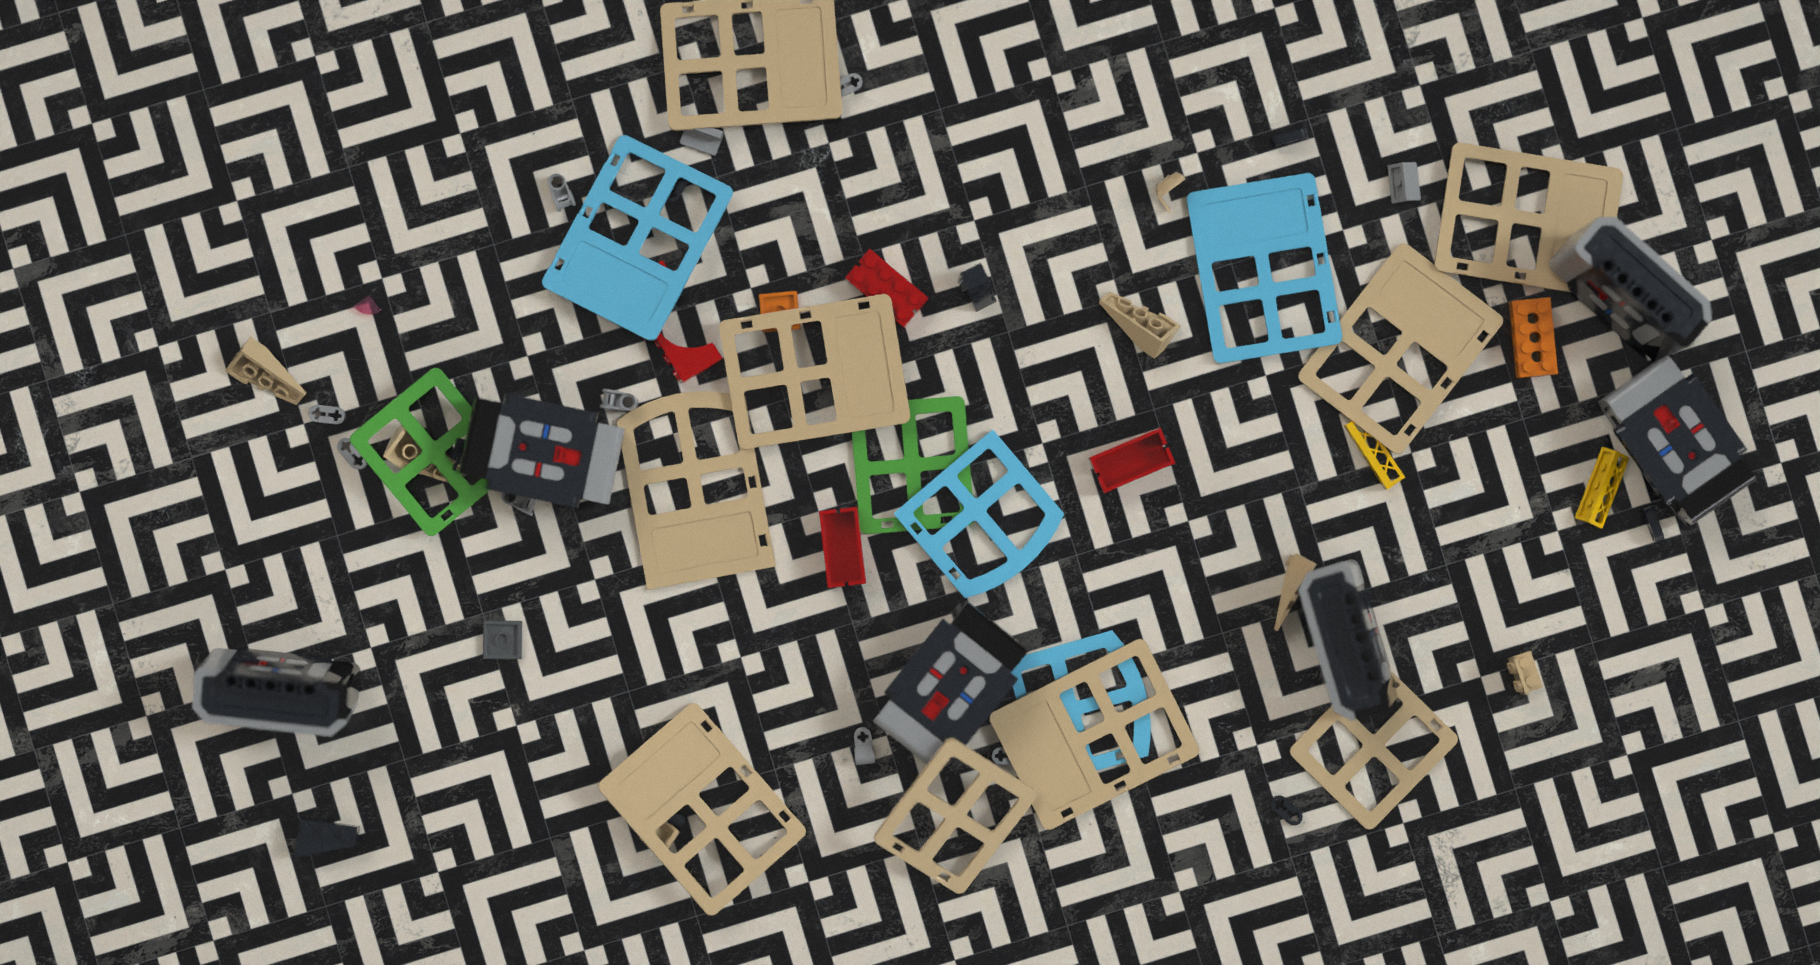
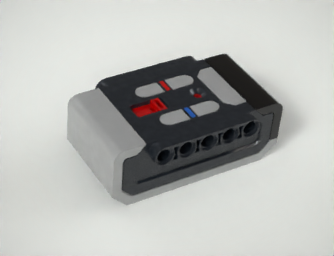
M1617 217L1596 218L1573 233L1550 260L1551 270L1568 284V289L1574 296L1628 344L1639 347L1654 362L1667 355L1671 357L1690 347L1712 321L1710 301Z
M1668 355L1659 358L1598 401L1603 413L1614 427L1613 432L1663 503L1666 506H1670L1685 525L1695 524L1756 480L1754 474L1740 456L1747 451L1744 443L1694 374H1690L1685 378Z
M505 394L503 403L474 397L459 474L487 479L485 489L579 508L580 499L609 505L625 429L597 423L598 413L511 394Z
M1346 560L1307 572L1298 590L1334 712L1352 721L1388 710L1397 702L1398 696L1393 678H1391L1390 664L1371 599L1364 584L1358 562Z
M967 602L950 624L944 619L939 622L888 686L884 693L891 699L873 722L924 763L928 764L947 739L955 738L964 745L968 744L1018 681V678L1012 674V671L1024 658L1029 649L970 602Z
M215 648L195 672L192 709L205 723L332 736L346 725L358 705L361 671L356 663L334 661L321 656L256 649L237 651Z

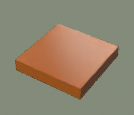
M797 291L759 294L761 314L799 308ZM800 324L792 325L791 329L800 330ZM776 328L763 329L762 333L778 332Z

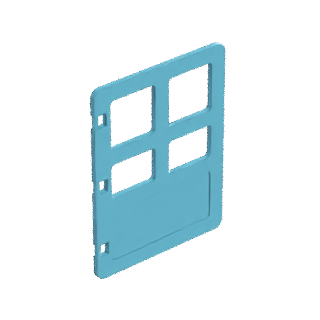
M622 135L617 139L611 154L603 165L582 208L543 277L542 284L547 290L649 341H653L659 336L733 196V190L730 186L627 135ZM629 153L665 170V174L647 207H642L610 191V186ZM615 155L620 157L616 167L611 165ZM679 178L716 195L697 232H692L660 215ZM605 203L639 221L626 246H622L589 229L601 204ZM587 207L593 209L588 219L583 217ZM655 228L689 245V249L676 271H672L640 255L639 251L651 229ZM559 259H562L565 262L559 271L555 269V266Z
M1305 173L1196 191L1188 195L1187 206L1212 353L1217 363L1336 345L1341 342L1342 332L1316 180L1312 174ZM1313 195L1315 206L1308 207L1307 196ZM1304 247L1311 248L1315 276L1282 282H1274L1272 280L1268 257L1270 253ZM1323 253L1325 264L1318 265L1317 254ZM1249 256L1255 258L1259 281L1257 286L1221 292L1216 290L1212 263ZM1317 290L1320 297L1325 332L1284 339L1281 333L1276 297ZM1261 300L1268 341L1227 348L1224 341L1219 307L1221 305ZM1333 311L1335 322L1328 323L1327 312Z

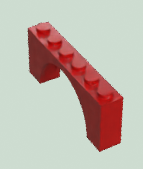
M663 260L658 262V264L667 268ZM661 333L657 339L653 340L658 349L662 347L665 354L662 356L667 364L672 363L675 368L672 372L678 381L682 380L683 383L723 360L713 342L701 347L686 348L671 343Z

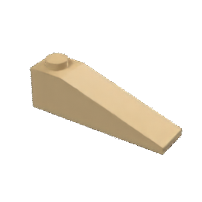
M1112 292L1106 294L1099 301L1100 305L1138 348L1154 359L1165 350L1181 327V325L1162 313L1156 315L1149 312V308L1145 306L1140 308L1132 305L1131 300Z
M251 336L225 370L244 384L249 382L257 385V389L261 391L266 389L274 392L276 397L295 405L306 394L304 389L273 354Z
M400 425L390 438L383 456L397 467L404 468L421 454L422 449L406 429ZM446 455L447 458L452 462V464L456 462L451 457ZM429 464L418 473L448 482L434 464Z
M1297 553L1295 556L1290 555L1285 564L1288 568L1285 574L1274 628L1276 631L1279 630L1300 594L1298 589L1307 572L1313 571L1316 563Z

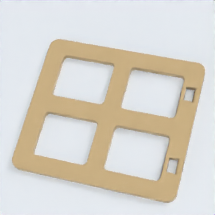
M1392 671L1391 678L1399 686L1393 689L1388 684L1387 688L1402 702V706L1376 733L1372 734L1357 719L1350 721L1334 712L1333 706H1331L1290 748L1291 756L1366 829L1375 828L1458 741L1457 735ZM1412 716H1417L1439 738V742L1413 769L1409 770L1385 745ZM1432 719L1441 726L1438 731L1429 724ZM1335 721H1340L1362 743V747L1336 774L1331 775L1308 750ZM1372 757H1376L1399 779V783L1373 810L1368 811L1346 790L1345 785Z
M949 738L942 744L876 831L874 840L884 849L955 893L960 894L966 891L1034 802L1036 792L1033 788L955 738ZM951 757L958 758L978 771V775L954 805H950L927 790ZM991 782L997 783L1018 797L994 830L988 829L967 815ZM920 802L944 817V819L924 846L917 851L894 837L893 833L913 806ZM959 827L982 841L983 845L961 874L955 875L934 862L933 857L953 831ZM895 843L903 846L900 852L893 848ZM943 871L944 873L948 874L949 877L947 878V880H944L938 875H940V873Z

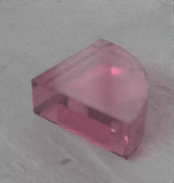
M370 295L354 306L356 310L367 315L381 312Z

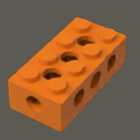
M1551 298L1509 302L1516 379L1558 374ZM1529 314L1535 317L1534 324L1528 322L1527 317ZM1531 333L1537 336L1536 343L1530 341L1529 336ZM1533 352L1539 355L1538 362L1532 360L1531 355Z

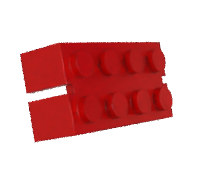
M869 249L860 259V267L855 265L845 277V280L865 297L881 294L890 296L895 322L904 329L915 316L912 311L915 309L918 313L929 298Z
M1161 428L1088 458L1094 473H1099L1100 475L1097 477L1103 494L1175 464L1169 447L1163 448V445H1166L1167 442Z
M842 508L840 513H837L836 509L819 511L828 588L845 586V582H849V586L866 584L858 508Z

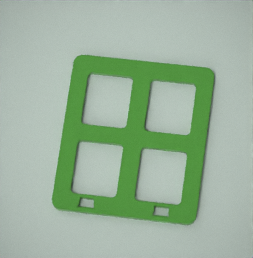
M433 368L350 436V442L428 536H434L490 491L485 489L487 479L481 478L475 484L470 485L459 474L458 470H452L453 464L445 455L446 450L455 444L456 438H462L467 434L472 407L439 368ZM434 386L438 387L462 417L459 423L436 441L429 436L409 411V406ZM393 419H397L422 449L421 454L397 473H393L368 442L373 435ZM429 464H434L458 493V498L433 518L428 516L405 487L407 482ZM447 510H450L453 515L443 521L440 516Z
M952 396L908 400L910 419L907 423L902 424L903 459L868 461L865 430L852 432L859 525L862 533L876 534L908 531L897 517L874 519L872 517L870 476L904 473L906 475L909 501L921 490L920 473L922 471L946 469L969 450L965 402L962 397ZM951 412L955 454L920 457L918 454L916 415ZM969 464L958 473L957 478L972 494ZM960 503L959 512L926 515L923 512L922 504L913 514L925 529L943 528L947 524L941 523V517L952 516L953 519L963 511L964 507ZM893 521L894 527L881 528V522ZM916 522L910 525L913 530H922Z

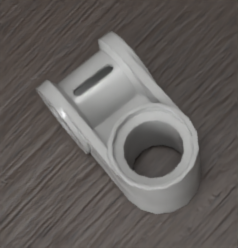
M561 174L551 175L548 179V185L557 211L559 212L562 208L570 205L575 206L576 203L566 179ZM559 177L562 179V185L559 188L553 187L552 181L554 178Z
M603 389L602 391L604 392V397L600 408L633 411L638 407V399L630 393ZM631 397L634 403L631 407L627 408L624 405V401L626 398Z
M502 492L503 502L526 514L533 515L532 510L536 501L539 500L516 495V498L510 502L505 498L506 493Z
M865 727L858 728L854 733L856 765L875 763L871 733ZM862 731L865 733V735H868V737L865 738V741H861L860 738H857V736L861 735Z

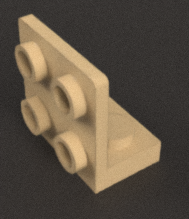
M1531 651L1508 658L1507 668L1509 673L1514 675L1515 681H1513L1516 692H1519L1520 695H1528L1531 691L1543 688Z

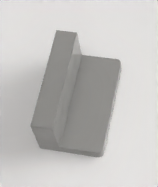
M715 128L684 130L680 144L716 156L723 137V131Z
M1402 162L1387 165L1392 203L1421 200L1417 163Z

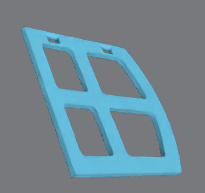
M993 429L893 513L964 598L993 589L1022 571L1048 544L1064 516L1061 509ZM990 449L1007 468V473L982 495L974 498L957 478V475L985 450ZM1016 484H1020L1045 514L1038 529L1021 550L1016 548L987 513V509ZM946 486L963 505L964 509L936 534L930 535L913 513L939 489ZM972 521H976L1007 557V562L986 574L973 579H967L944 552L943 546ZM914 522L922 529L918 535L910 526ZM953 567L961 575L957 580L949 572Z
M1111 630L1024 655L1012 671V674L1018 678V681L1013 686L1016 700L1027 695L1021 676L1022 671L1050 664L1054 678L1057 680L1068 674L1065 664L1067 658L1105 648L1111 653L1123 647L1124 644ZM1130 658L1118 664L1117 666L1126 681V687L1107 692L1112 704L1131 701L1132 706L1146 700L1145 687L1133 659ZM1073 688L1060 694V699L1077 732L1084 731L1081 715L1100 709L1094 696L1083 700H1076ZM1150 713L1134 721L1133 746L1140 758L1148 756ZM1089 744L1086 745V750L1096 770L1126 762L1125 758L1116 760L1115 753L1121 752L1120 749L1093 756Z

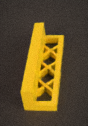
M1353 421L1344 425V428L1385 490H1388L1405 478L1383 444L1376 440L1375 449H1371L1365 442L1366 436L1372 437L1371 435L1367 434L1366 431L1365 433L1359 432ZM1377 452L1385 454L1387 457L1386 465H1381L1376 459ZM1387 468L1394 469L1399 477L1391 482L1386 474Z
M1605 447L1601 448L1575 515L1576 519L1590 523L1598 528H1603L1630 457L1616 450ZM1620 457L1622 460L1619 467H1617V461ZM1611 477H1613V483L1610 485ZM1604 495H1607V499L1603 503ZM1600 512V517L1598 519V522H1596L1595 519L1597 513Z

